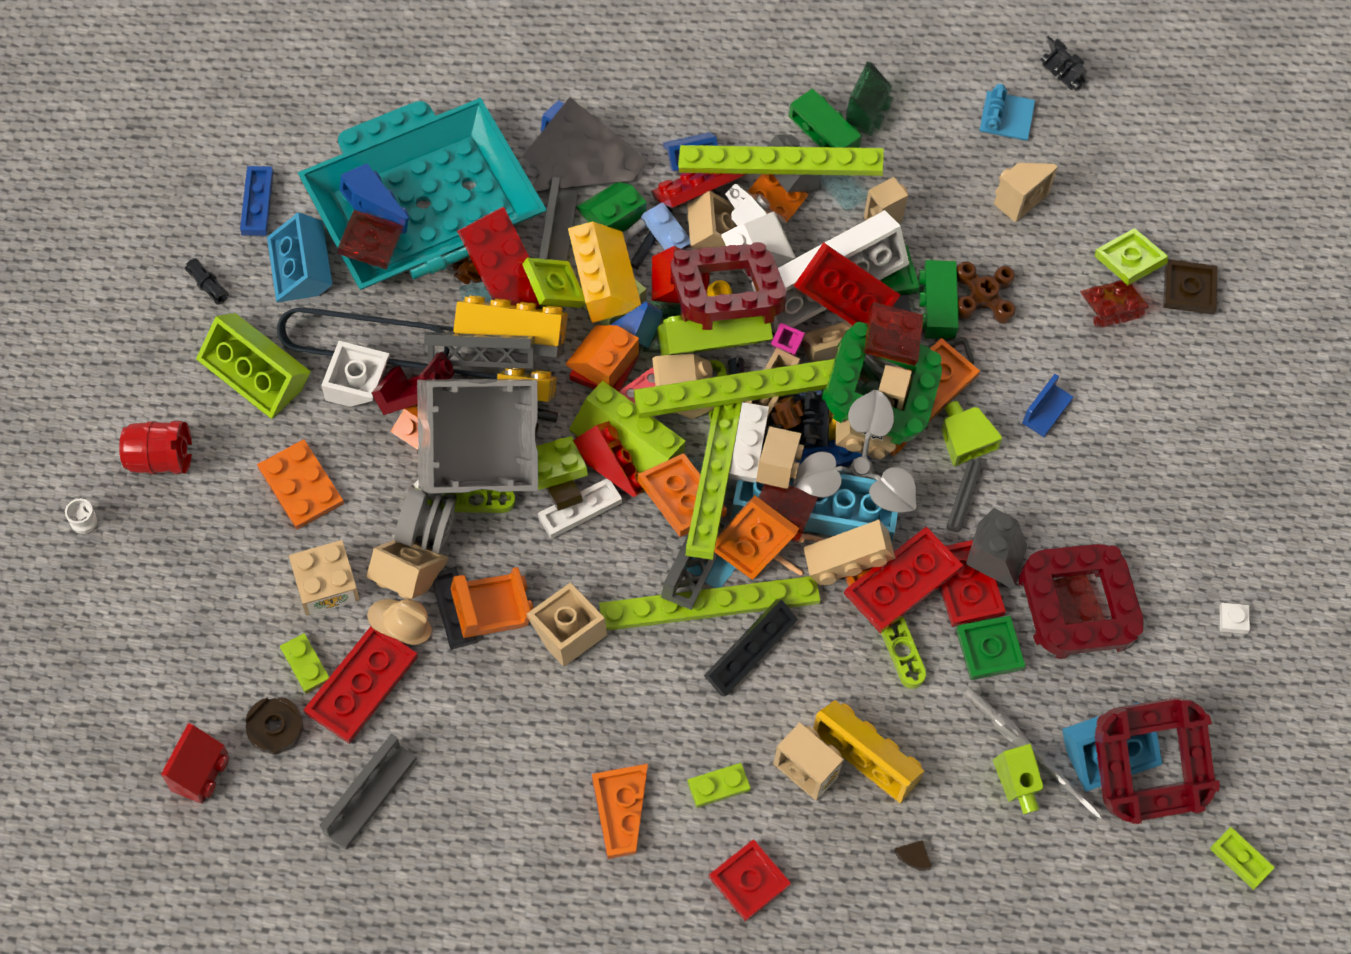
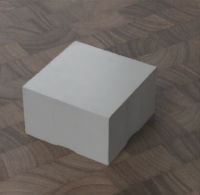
M417 380L419 489L427 493H458L480 489H490L499 492L538 491V451L535 443V428L538 420L537 380Z

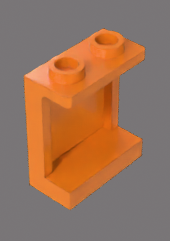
M518 567L512 568L511 573L508 575L466 581L465 575L453 578L450 589L463 638L528 626L529 619L527 613L534 608L532 601L527 600L525 593L527 591V582L525 576L520 575Z

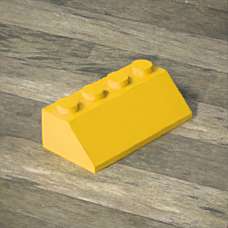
M596 222L568 228L585 303L592 323L627 314L640 306L641 301L623 232Z
M834 700L816 714L813 729L819 734V739L826 745L834 746L841 753V757L900 804L922 779L925 770L922 769L919 761L911 756L907 757L899 751V747L894 741L888 738L885 740L877 733L876 728L868 721L863 722L856 717L855 712L848 705L840 704Z

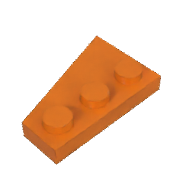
M648 764L592 774L607 859L636 854Z

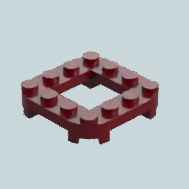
M755 242L751 245H728L714 248L704 247L702 249L677 250L674 252V258L671 261L670 283L671 285L674 284L681 305V317L684 322L690 320L702 324V330H713V321L762 316L764 324L774 322V317L782 311L785 312L786 288L775 259L766 249L764 243ZM745 269L747 277L751 276L756 292L747 291L737 294L707 296L700 273Z
M1092 544L1044 549L1030 555L1022 567L1018 581L1019 586H1024L1036 630V633L1033 635L1034 641L1037 646L1041 644L1044 649L1055 654V658L1066 659L1069 654L1116 649L1117 653L1122 652L1131 646L1143 633V615L1127 562L1117 546ZM1095 574L1096 578L1100 577L1112 619L1065 625L1053 578Z
M1175 697L1113 708L1098 717L1095 743L1102 796L1107 809L1112 815L1132 824H1142L1141 821L1187 812L1197 814L1206 810L1205 807L1212 801L1215 792H1219L1220 781L1215 779L1208 729V725H1211L1212 721L1209 714L1200 705L1188 699ZM1177 728L1184 782L1133 791L1127 739L1134 735Z

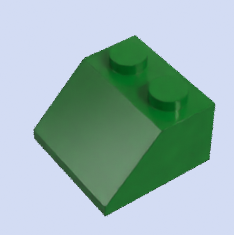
M615 182L576 206V209L588 223L596 222L624 232L641 219L643 213L647 212V202L632 185Z

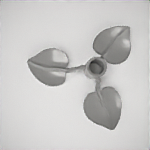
M873 390L858 398L850 407L848 414L851 427L858 433H866L862 457L854 459L851 468H846L843 466L836 467L835 457L831 453H814L800 464L797 477L793 479V487L815 497H829L840 488L842 479L839 471L847 473V475L876 479L877 481L869 489V494L872 501L880 508L896 513L912 512L917 507L916 486L909 472L902 468L892 467L885 470L882 477L878 474H872L873 466L867 458L871 434L877 437L886 436L894 422L893 409L888 398L879 390Z

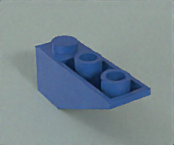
M367 163L341 175L340 192L353 209L402 234L407 233L408 212L404 207H400L395 200L393 192L383 185L379 174L373 171Z

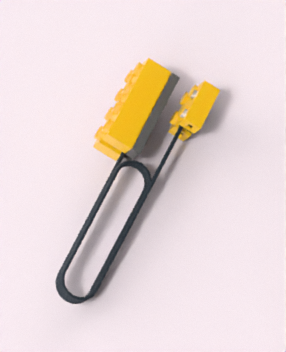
M469 295V297L465 296L464 300L457 301L454 327L302 307L290 309L280 317L277 324V335L281 343L288 349L333 356L335 352L333 350L299 346L288 338L286 334L287 320L292 314L303 312L430 329L437 333H445L443 330L465 334L535 336L534 355L557 358L564 354L565 344L563 343H565L568 313L562 312V307L558 306L536 309V304L521 302L517 303V306L510 305V300L495 299L491 300L490 303L485 302V297ZM444 346V354L448 357L450 350ZM514 349L512 352L528 354V349ZM390 358L387 364L419 369H425L428 365L426 363ZM505 368L503 372L495 375L453 369L455 374L492 379L537 380V401L549 402L555 398L557 376H551V371L537 369L532 371V373H527L525 368Z

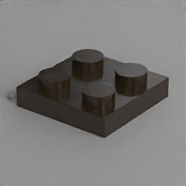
M1168 260L1164 269L1163 308L1214 314L1217 309L1218 266Z

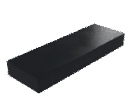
M456 567L439 572L432 584L450 650L477 643L476 636L463 638L450 589L453 578L459 576Z

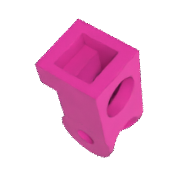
M780 323L771 345L774 349L778 348L796 356L805 333Z

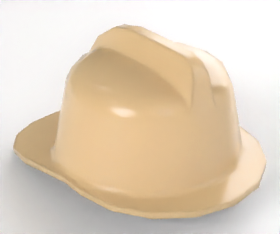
M383 599L375 602L368 610V622L373 629L403 643L419 645L426 642L431 636L432 627L428 621L427 611L418 601L412 599H404L402 601Z

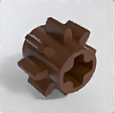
M470 256L453 264V270L456 271L454 277L464 284L469 285L470 281L476 283L481 279Z
M787 397L774 403L775 410L772 411L771 417L775 426L782 424L783 429H789L802 422L800 416L804 415L803 412L805 410L801 401L794 403L792 397Z

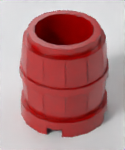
M179 420L171 421L170 423L148 421L146 423L129 424L121 431L119 441V453L123 468L133 473H148L150 475L167 472L186 474L190 469L192 454H187V445H192L190 428L187 422Z

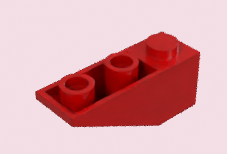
M609 421L594 426L573 440L583 460L591 468L632 497L645 492L637 481L639 472L632 463L630 453L623 447L618 438L617 430Z

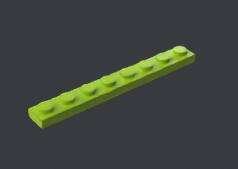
M680 145L678 169L679 173L883 176L884 148Z
M835 359L635 389L633 395L638 417L643 418L823 390L827 387Z
M742 402L714 406L685 556L713 560Z
M808 576L701 590L692 610L661 598L662 595L600 602L599 610L600 614L605 618L607 631L766 611L776 599H782L788 608L820 604V595L817 582ZM688 591L675 594L690 599L692 592Z

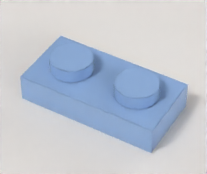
M663 202L643 213L641 219L646 223L664 250L672 246L684 250L690 246V238Z

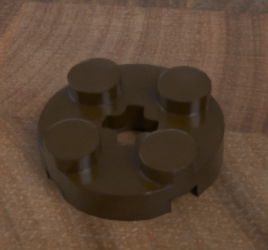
M287 698L261 699L247 713V737L256 749L264 753L277 755L287 751L298 742L302 735L304 724L300 710ZM278 719L281 720L278 730H269L268 722L270 720L276 722Z

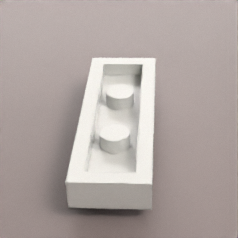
M742 402L729 479L756 483L769 407Z
M605 479L581 491L583 502L560 511L553 505L539 512L538 518L549 537L552 539L621 504L622 498L613 483Z

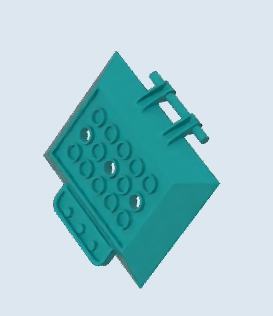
M482 98L439 115L434 114L428 103L415 101L342 131L338 136L341 155L297 172L359 290H363L410 270L414 280L429 273L433 275L435 272L445 270L446 266L469 257L457 230L500 207L505 208L513 226L547 212ZM367 163L373 171L379 174L383 185L393 192L395 200L400 207H404L408 212L407 233L402 234L385 224L380 228L372 227L371 223L375 219L353 209L340 192L341 175ZM471 181L476 184L470 190L463 188L465 182ZM423 200L431 203L425 209L417 207V204Z

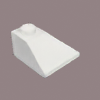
M775 211L743 223L722 234L726 246L751 245L755 242L764 243L766 249L773 255L777 267L796 258Z
M338 341L321 385L325 400L349 407L373 401L374 397L371 392L380 383L390 356L389 353Z

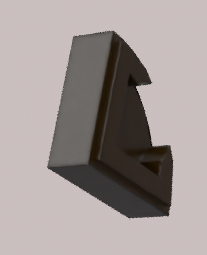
M923 840L895 848V854L901 862L919 871L931 870L932 865Z

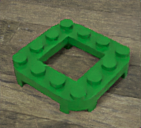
M862 322L855 323L846 331L837 345V354L827 387L823 391L822 400L826 402L827 407L834 414V420L842 423L844 419L849 421L850 407L858 398L864 396L856 393L855 389L866 353L912 371L911 381L902 410L892 407L894 422L887 436L892 437L891 443L901 445L902 442L912 441L928 425L942 375L941 356L925 345L875 325Z

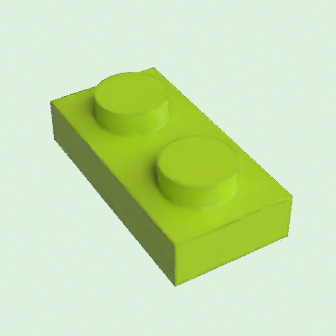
M305 633L280 645L283 655L305 694L324 685L329 676Z
M742 763L687 779L696 808L751 790Z
M1232 827L1210 848L1216 856L1253 890L1275 868Z

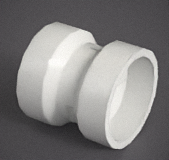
M75 499L66 506L65 516L75 532L85 534L91 532L96 527L98 518L90 502L85 499Z

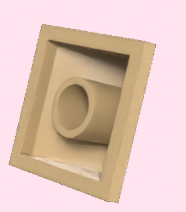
M844 321L805 332L801 345L808 362L835 359L838 350L837 345L852 325Z

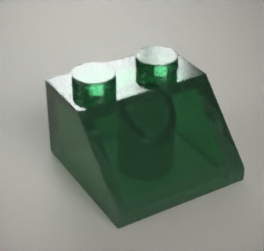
M867 61L849 97L846 121L851 126L856 127L859 132L872 136L875 129H881L885 118L882 114L884 110H890L894 97L890 96L892 85L874 64Z

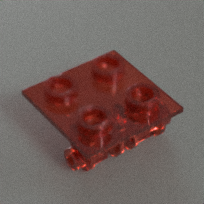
M1122 280L1080 291L1083 298L1097 315L1093 317L1094 325L1101 328L1113 325V321L1115 324H1119L1120 319L1122 323L1140 319L1142 315H1145V309L1149 308L1131 284L1127 285Z
M764 484L758 498L799 528L796 535L790 540L798 543L818 497L792 486L786 489Z

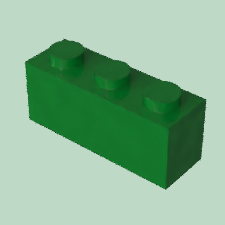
M813 88L790 103L789 118L819 147L860 148L862 136L859 130L851 126L844 119L843 115L838 110L832 108L826 98L818 94Z
M925 260L923 270H919L918 283L923 285V292L919 293V307H923L924 314H920L919 329L924 330V339H948L952 337L955 339L958 331L956 261Z

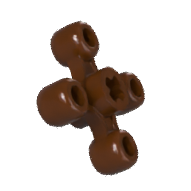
M961 262L956 268L957 282L967 285L971 290V295L963 296L958 300V317L960 319H969L973 316L977 307H989L993 311L997 322L1001 324L1010 322L1016 312L1015 306L1010 301L1002 300L998 292L1000 289L1010 287L1015 278L1013 269L1008 266H1001L996 270L993 278L989 276L980 278L976 273V267L971 262Z

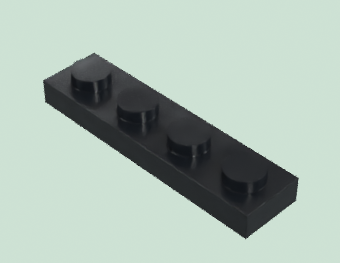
M776 599L713 665L704 677L721 696H727L798 620L782 599Z

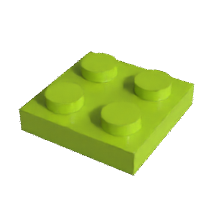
M1135 228L1095 250V257L1127 285L1168 263V255Z
M527 258L524 261L523 267L540 305L582 308L584 306V294L569 261Z
M572 436L536 445L538 451V490L588 476L587 467L573 442Z

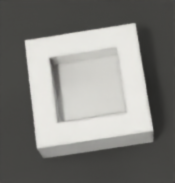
M1221 603L1220 631L1248 634L1250 631L1249 605Z

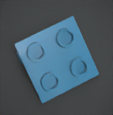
M998 84L992 91H987L979 131L1028 141L1035 100L1007 95L1006 87L1003 84Z

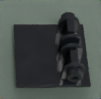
M1048 35L1047 40L1051 53L1049 55L1046 53L1041 57L1042 66L1054 76L1059 74V81H1062L1070 90L1074 89L1077 91L1082 85V80L1088 83L1087 71L1083 66L1085 64L1084 61L1076 54H1069L1066 51L1067 47L1059 39L1054 41Z
M807 391L806 396L793 398L794 403L801 401L805 412H803V416H800L802 422L789 429L801 433L799 444L804 445V448L829 446V408L826 402L822 400L823 394L817 395L815 391Z

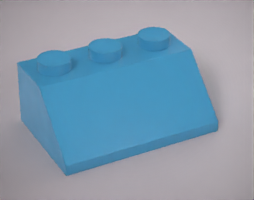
M297 212L267 237L276 302L316 297L332 286L323 221Z
M1098 717L1062 729L1066 752L1085 792L1101 787L1095 743ZM1157 732L1134 735L1127 739L1131 775L1162 765Z

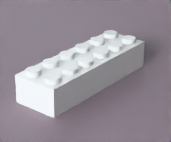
M886 211L825 242L878 280L909 265L901 226ZM821 245L778 268L786 288L785 312L782 311L775 316L774 322L771 323V329L775 334L780 323L793 328L827 309L793 286ZM751 282L754 292H756L753 282Z

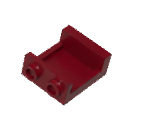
M442 351L436 354L420 375L407 379L401 366L394 367L371 394L383 415L418 404L417 380L451 379L455 374L453 365Z

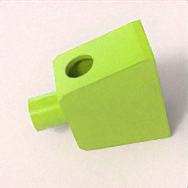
M958 401L951 402L945 407L949 417L943 421L941 432L954 467L999 449L1003 438L978 407L964 411Z
M1031 743L1003 751L992 761L1008 802L1018 800L1023 815L1040 810L1035 794L1043 790V784Z

